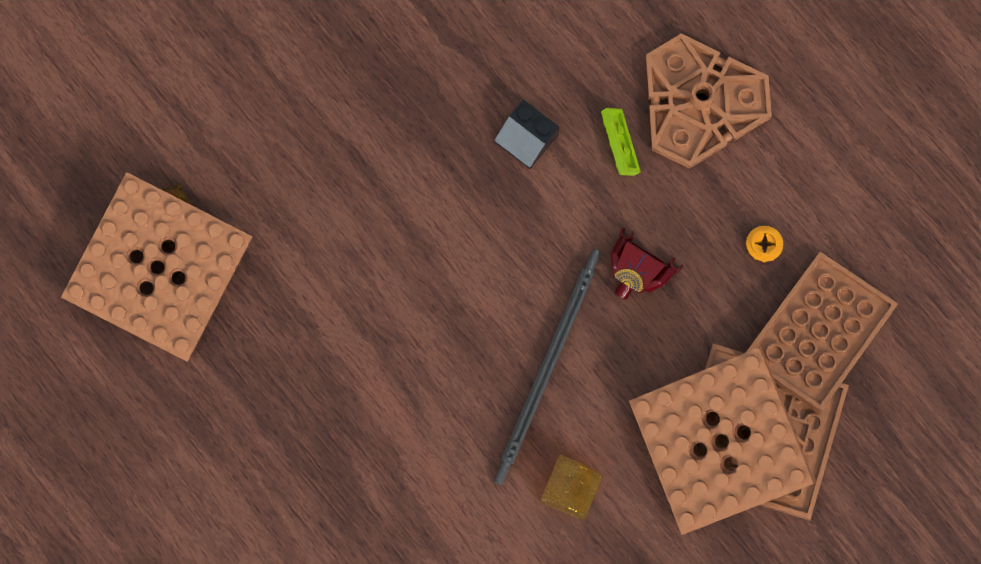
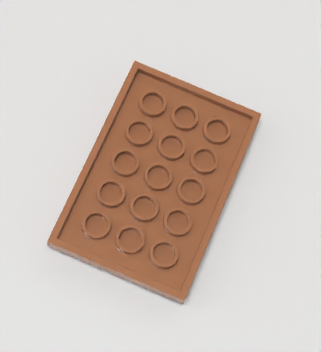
M819 252L746 352L761 347L775 383L818 413H821L895 310L898 303L822 252Z

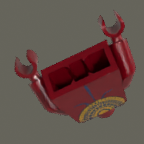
M625 228L621 229L620 237L611 251L613 277L621 282L615 291V294L627 300L632 290L640 294L644 291L650 293L663 287L674 274L680 272L683 264L679 268H675L672 265L676 258H672L667 265L658 257L632 242L633 231L629 237L623 235Z

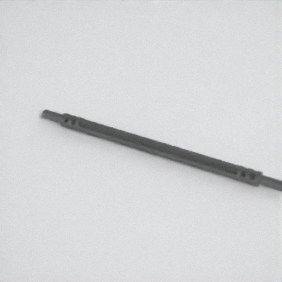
M592 250L585 268L581 269L580 276H578L577 283L574 286V290L511 437L500 460L502 462L493 481L495 484L502 486L510 465H513L515 462V458L522 446L523 439L578 310L594 277L593 271L601 254L599 250Z

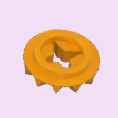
M770 226L754 228L746 240L748 253L754 260H759L763 263L774 261L783 250L781 234ZM764 236L766 242L771 244V246L767 247L765 253H763L762 246L758 245V243L762 242Z

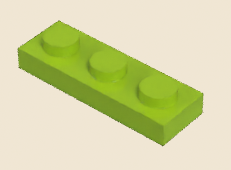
M617 108L602 110L603 124L608 134L609 144L613 151L619 175L635 176L641 173L623 110Z

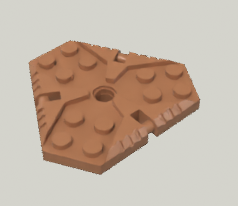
M679 34L646 54L645 58L648 100H651V105H649L651 149L690 169L726 147L727 142L730 140L735 141L771 119L770 87L768 75L731 57L725 60L719 57L721 52L686 35ZM717 65L723 69L721 72L713 69L714 66ZM704 94L708 99L703 101L698 99L696 95ZM660 100H667V104L660 105ZM722 127L726 131L723 135L718 131Z

